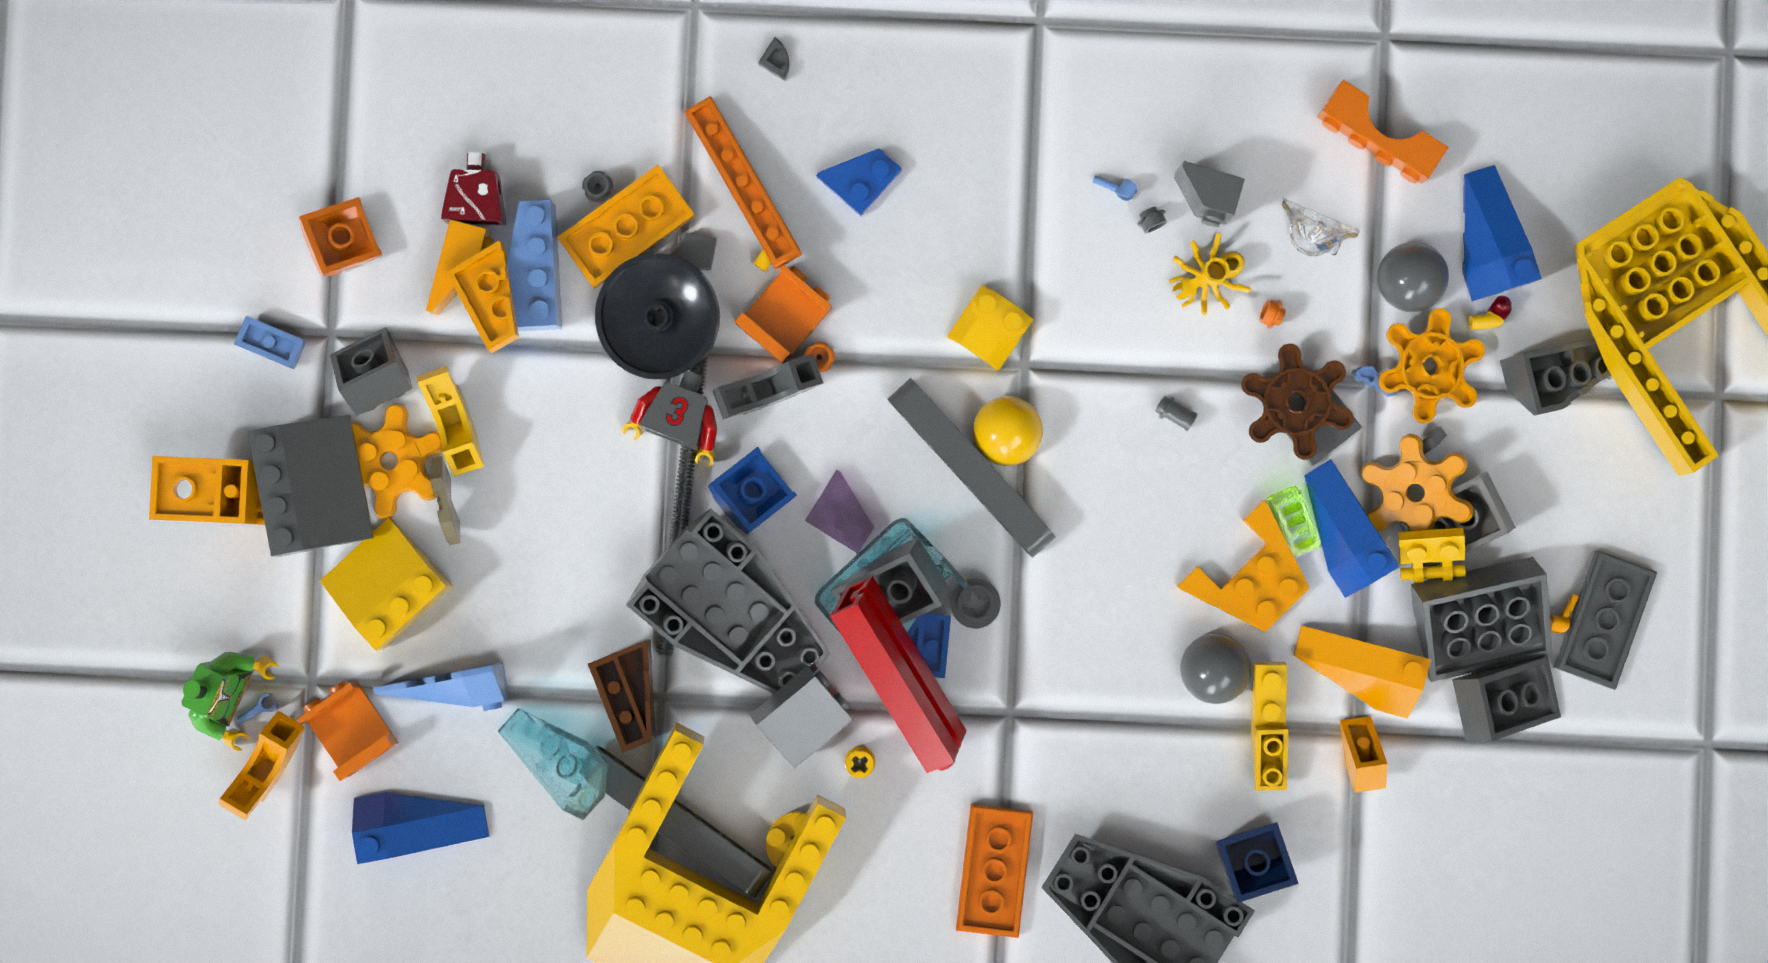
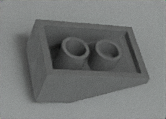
M1484 472L1452 487L1456 497L1467 500L1473 506V516L1469 521L1459 523L1451 518L1442 517L1433 526V530L1463 528L1465 553L1508 534L1516 528L1488 472ZM1399 522L1403 532L1410 531L1407 525ZM1441 562L1423 563V567L1437 566Z
M916 537L888 551L833 587L831 593L838 602L846 587L873 576L900 622L904 624L942 606L951 588L919 538Z
M1548 656L1486 669L1452 679L1466 741H1495L1561 717Z

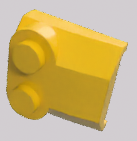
M981 285L947 338L960 344L998 372L1034 319L997 292Z

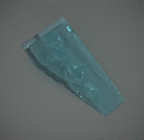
M520 708L498 730L503 739L563 811L584 820L605 797L609 763L591 743Z

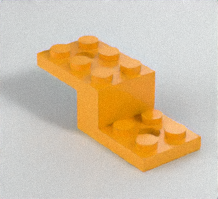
M152 456L149 520L265 525L253 461ZM187 480L192 485V492L189 497L183 499L178 495L177 487L180 482Z

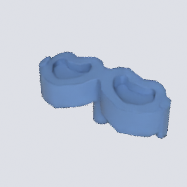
M1373 366L1359 367L1351 373L1356 381H1362L1367 386H1375V389L1383 392L1386 397L1398 394V391L1387 393L1380 388L1378 384L1379 376Z

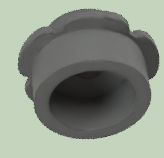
M594 171L584 178L582 188L585 190V196L589 200L605 201L611 195L610 190L613 188V181L609 176H605L603 172ZM600 184L601 188L597 190L595 185Z
M1156 206L1151 207L1139 215L1141 220L1138 221L1137 225L1142 227L1145 234L1153 232L1167 223L1163 215L1166 211L1163 209L1158 211Z

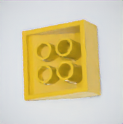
M390 517L373 531V539L363 540L320 580L353 627L375 651L384 650L453 586Z

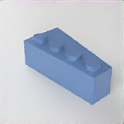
M551 200L519 201L507 259L518 332L562 329L556 205Z

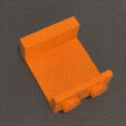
M783 264L779 269L780 274L745 314L742 312L734 321L740 329L781 364L787 362L832 309L831 304L828 303L831 299L828 294L818 286L813 290L804 282L807 277L794 266L789 270Z
M344 680L329 690L331 696L322 702L319 698L310 702L303 708L305 713L297 718L300 724L308 722L338 767L333 770V773L339 781L349 778L399 743L358 681L347 684Z

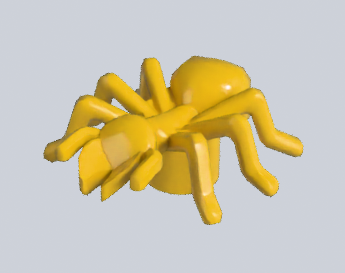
M1217 233L1215 236L1210 260L1206 264L1200 256L1196 241L1190 242L1193 256L1201 267L1202 272L1188 266L1181 258L1173 257V261L1182 270L1196 276L1194 279L1182 276L1170 279V284L1179 280L1182 281L1177 283L1172 291L1182 290L1176 296V299L1184 300L1190 296V299L1182 304L1184 308L1194 301L1197 288H1203L1200 303L1202 315L1207 314L1209 285L1212 287L1217 301L1225 309H1229L1230 304L1223 298L1217 286L1223 285L1230 290H1240L1247 293L1251 291L1249 286L1233 284L1227 281L1228 279L1236 278L1242 272L1245 260L1236 251L1225 252L1220 258H1216L1222 237L1221 233Z

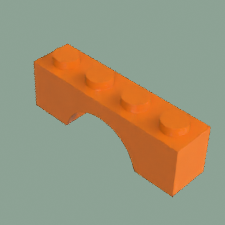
M1342 80L1317 116V118L1322 120V125L1334 133L1339 131L1349 137L1348 142L1361 150L1366 148L1374 153V158L1379 163L1385 166H1394L1401 171L1400 175L1409 182H1419L1422 184L1429 179L1449 147L1423 130L1406 139H1393L1383 135L1374 127L1370 120L1368 112L1370 96L1347 81Z

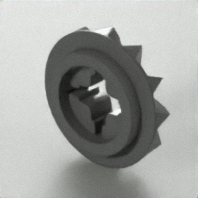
M968 579L956 587L951 596V610L954 617L959 623L968 628L978 629L986 627L999 614L1001 607L999 593L991 583L983 579ZM971 590H974L978 599H989V602L980 606V617H977L973 608H962L963 604L971 601Z

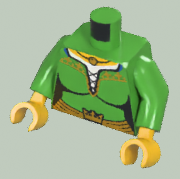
M230 651L222 653L210 662L200 663L196 667L192 679L185 683L183 687L184 697L181 701L182 706L190 709L188 716L193 727L197 731L217 740L222 738L225 745L236 751H241L240 747L234 745V741L238 736L248 739V736L238 729L226 730V726L231 724L253 674L252 669L256 670L265 679L272 680L275 676L271 672L266 671V668L269 666L279 667V665L268 656L255 660L254 656Z

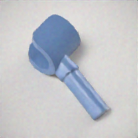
M1097 175L1093 179V183L1110 189L1123 201L1131 200L1137 193V185L1129 179H1125L1120 186Z
M265 693L261 695L257 705L237 717L238 722L242 724L263 711H275L279 706L278 703L269 709L264 706V700L273 694Z

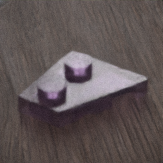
M836 470L805 521L858 554L873 531L874 526L841 472Z

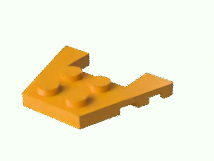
M1263 500L1242 521L1265 544L1221 588L1198 566L1177 587L1181 591L1266 632L1310 587L1268 504Z

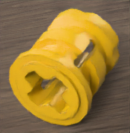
M862 746L849 750L844 761L846 770L854 778L869 776L874 770L876 763L872 751ZM857 756L861 759L865 756L867 758L865 762L867 768L863 770L859 767L855 770L853 768V757Z

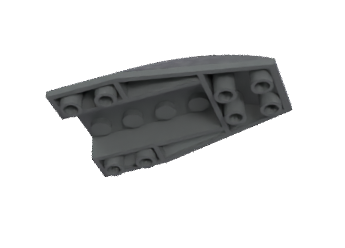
M711 508L685 527L643 575L626 603V606L674 646L773 694L805 667L809 666L815 672L830 655V652L760 551Z
M1076 833L1041 887L1112 963H1218L1233 937L1240 936L1255 912L1254 909L1243 902L1237 903L1235 897L1198 874Z

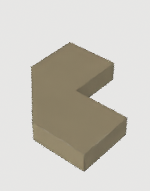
M443 456L432 458L431 485L433 492L436 493L439 510L437 511L439 523L449 545L460 543V520L451 500V477Z

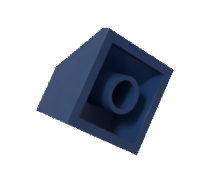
M1278 822L1216 841L1215 845L1237 903L1299 884Z

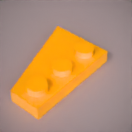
M499 240L446 271L485 346L491 353L519 338L504 243Z

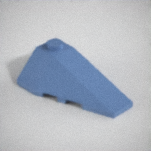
M503 662L373 688L374 694L468 707L482 706L483 711L502 708L501 702L510 699Z

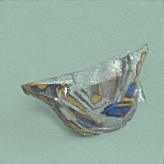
M1283 198L1282 207L1290 220L1291 242L1299 252L1305 255L1319 256L1325 253L1336 255L1343 240L1355 238L1360 233V230Z

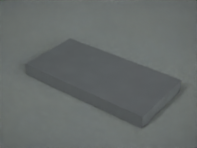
M1595 551L1579 594V600L1570 619V627L1565 633L1553 668L1616 690L1657 572L1607 553Z

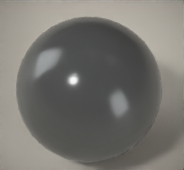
M1407 242L1391 249L1382 259L1377 272V283L1383 298L1391 306L1406 312L1423 311L1435 305L1443 297L1449 282L1448 266L1443 256L1432 246L1421 242Z
M1213 633L1197 638L1186 648L1181 659L1180 673L1185 687L1195 698L1205 703L1223 704L1234 700L1246 689L1251 677V662L1247 651L1237 640L1224 634Z

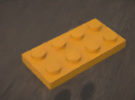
M656 165L557 238L592 287L596 289L605 282L607 277L619 265L633 257L643 255L696 216L660 166Z

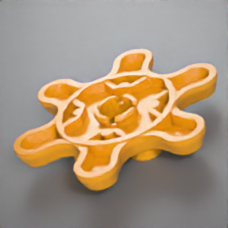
M1436 308L1429 314L1427 328L1421 334L1412 333L1401 323L1391 325L1386 333L1388 342L1399 353V362L1395 368L1381 373L1378 384L1387 393H1393L1399 389L1409 390L1414 399L1412 415L1421 424L1429 423L1434 419L1436 405L1444 397L1451 398L1461 408L1472 407L1477 400L1476 390L1465 381L1464 370L1468 364L1483 358L1485 347L1478 339H1469L1463 343L1455 342L1449 333L1451 315L1444 308ZM1429 357L1436 363V370L1432 375H1429L1422 365Z
M393 403L387 407L385 422L376 431H369L362 424L352 422L363 484L373 490L375 494L373 510L375 515L382 519L391 518L396 514L397 500L404 492H414L421 499L427 501L434 500L437 497L436 493L432 490L431 477L425 471V463L430 456L442 452L439 432L431 431L423 436L412 435L407 428L408 410L399 403ZM387 452H393L398 457V464L392 470H387L382 466L383 456Z
M1406 434L1401 438L1399 442L1401 457L1396 465L1386 467L1372 461L1366 463L1361 470L1364 482L1378 487L1382 493L1381 504L1368 513V517L1377 531H1383L1395 522L1404 523L1410 531L1433 530L1434 523L1442 517H1448L1456 522L1464 523L1473 516L1474 510L1471 503L1456 497L1452 491L1453 480L1467 469L1468 461L1466 457L1461 453L1452 452L1441 461H1430L1423 453L1422 439L1416 434ZM1416 483L1424 488L1425 495L1421 501H1412L1408 496L1407 489L1411 484Z

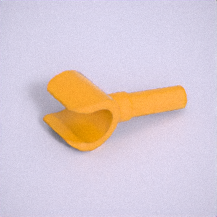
M1572 594L1561 616L1550 615L1551 632L1560 634L1569 629V617L1579 600V596Z

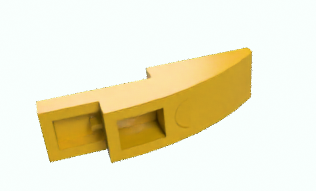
M1253 662L1251 744L1255 791L1287 790L1286 662Z

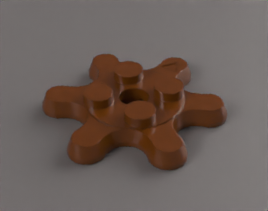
M1288 343L1283 345L1278 351L1280 369L1275 376L1265 378L1257 373H1250L1242 379L1241 388L1243 392L1248 396L1258 398L1263 405L1262 416L1249 427V436L1255 442L1264 443L1276 433H1285L1292 439L1294 454L1299 459L1308 460L1317 452L1315 434L1320 427L1328 425L1337 430H1346L1353 424L1354 416L1351 410L1337 405L1331 397L1333 387L1345 378L1346 368L1340 361L1332 360L1319 370H1309L1302 363L1300 348L1295 344ZM1298 393L1304 397L1305 406L1302 410L1295 411L1289 408L1288 399L1291 394Z

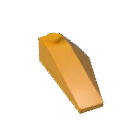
M1302 625L1293 656L1367 703L1373 709L1408 719L1424 689L1431 659Z

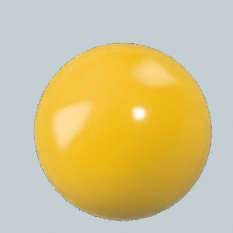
M1001 396L992 399L979 410L975 417L973 438L976 447L986 459L1002 466L1021 464L1036 453L1042 441L1043 425L1036 409L1021 398Z

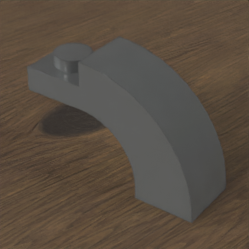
M813 354L787 361L761 374L717 387L712 391L724 420L782 402L811 390L824 382Z

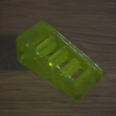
M1291 486L1267 497L1277 524L1294 557L1322 546L1303 494L1297 486ZM1292 501H1295V503H1292V504H1290V505H1287V506H1285V507H1283V508L1280 507V506H1283V505H1285V504H1288V503H1290V502H1292ZM1296 511L1300 512L1299 515L1285 520V516ZM1301 523L1305 524L1304 527L1297 529L1293 532H1290L1289 530L1290 528L1297 526ZM1304 535H1310L1309 539L1295 544L1293 541Z

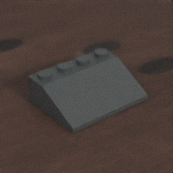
M350 415L282 424L247 431L271 557H282L374 538Z
M1533 556L1466 571V576L1453 577L1451 581L1435 578L1411 584L1413 612L1424 658L1431 659L1428 670L1430 682L1553 654L1547 574Z

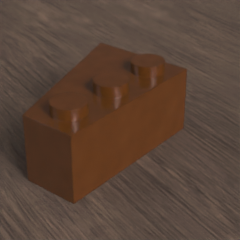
M651 639L588 663L622 753L649 743L656 738Z

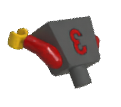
M685 370L679 386L665 382L662 387L655 386L638 399L630 416V421L622 427V432L625 434L630 427H633L636 430L634 440H637L646 431L695 451L698 450L695 458L696 464H699L702 455H706L710 458L709 467H711L716 457L714 448L717 424L714 409L708 405L707 397L697 393L703 377Z

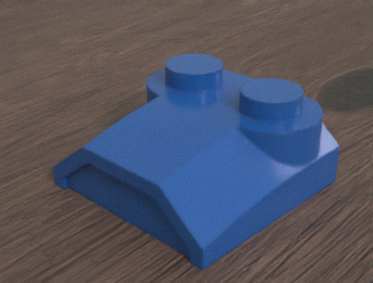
M756 447L708 485L717 504L734 525L747 535L797 496L762 455L759 447Z

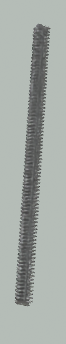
M707 357L690 370V372L703 377L697 391L698 394H704L701 390H705L702 388V386H705L702 383L705 382L703 379L706 378L703 375H706L704 371H707L704 368L707 367L704 364L708 363L705 361V359H708ZM680 445L682 447L680 448V463L678 464L680 467H678L679 471H677L679 474L677 478L679 479H676L678 482L676 483V494L674 495L676 497L674 501L676 502L673 503L676 505L673 506L676 510H673L675 514H672L674 518H672L673 522H671L673 524L671 528L673 529L670 530L672 532L670 533L672 537L669 538L672 540L669 541L670 544L685 529V526L689 525L686 523L689 521L686 518H689L687 514H690L688 512L690 508L688 507L691 504L688 503H691V500L688 499L692 498L689 496L692 494L689 491L693 490L690 488L693 487L690 483H694L691 480L694 479L692 477L694 473L692 472L695 470L692 468H695L693 464L696 463L693 461L695 460L693 456L697 455L694 453L697 451ZM658 635L660 638L657 640L660 642L657 644L660 646L656 647L659 649L656 651L659 654L656 655L672 656L674 645L662 635Z

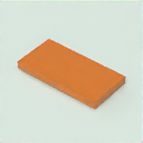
M970 804L956 931L1019 938L1033 811Z

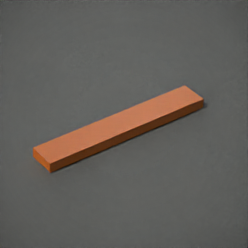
M709 96L685 110V115L774 269L777 270L783 264L786 265L802 255L801 250L712 97Z

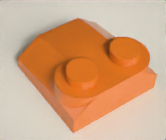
M360 197L299 216L303 236L321 277L338 275L345 269L383 255L377 246L364 214Z

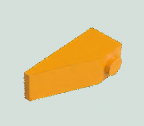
M454 220L449 221L426 311L439 315L457 295L446 271L494 244L490 231Z

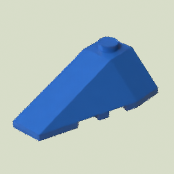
M1493 165L1464 174L1463 212L1465 213V232L1463 233L1464 261L1462 262V273L1471 301L1480 300L1541 280L1533 249L1496 166Z
M1332 459L1304 475L1327 569L1345 598L1400 567Z
M391 792L354 798L352 838L357 864L394 858L489 837L484 805L449 800L443 801L420 796H407Z

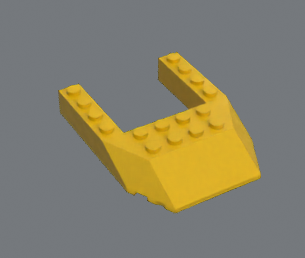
M1679 177L1575 244L1584 315L1605 365L1677 475L1682 476L1696 472L1719 455L1648 349L1736 291H1738L1768 336V251L1740 211L1733 207H1726L1714 200V196L1697 190L1692 183Z
M676 722L587 889L586 959L594 963H764L788 927L846 820L845 808L818 794L816 795L758 904L649 849V846L699 755L705 736Z

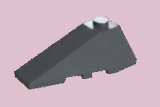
M1594 338L1526 352L1500 360L1507 391L1534 416L1566 408L1571 404L1570 402L1591 390L1590 388L1611 376Z

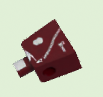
M469 152L467 153L466 170H451L441 213V219L449 224L450 220L472 225L506 226L500 175L496 171L485 170L486 154Z

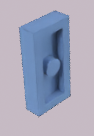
M246 316L234 345L295 369L307 341Z

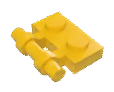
M1463 528L1398 532L1400 564H1412L1411 568H1400L1401 581L1414 580V583L1424 582V579L1443 578V581H1451L1453 577L1466 576L1465 564L1452 565V561L1465 560V535ZM1441 562L1440 566L1423 567V563Z

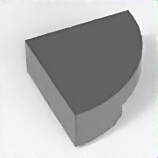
M774 37L759 60L758 65L785 81L789 73V57L784 45Z
M1437 427L1429 432L1427 437L1422 440L1424 454L1437 447L1447 436L1441 427Z

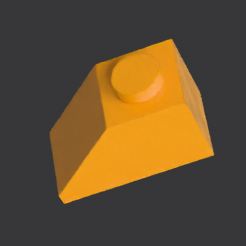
M1371 716L1340 720L1346 769L1354 793L1386 788L1388 763Z

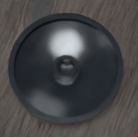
M649 253L625 261L607 277L597 298L595 325L604 350L619 367L633 375L646 379H668L684 374L685 370H692L708 355L718 335L720 308L713 286L696 266L674 255Z

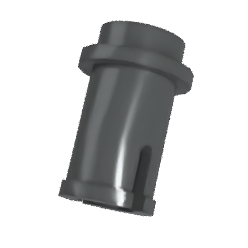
M1164 396L1155 412L1160 414L1159 418L1163 419L1165 417L1188 431L1193 425L1197 413L1175 402L1174 397L1168 398Z

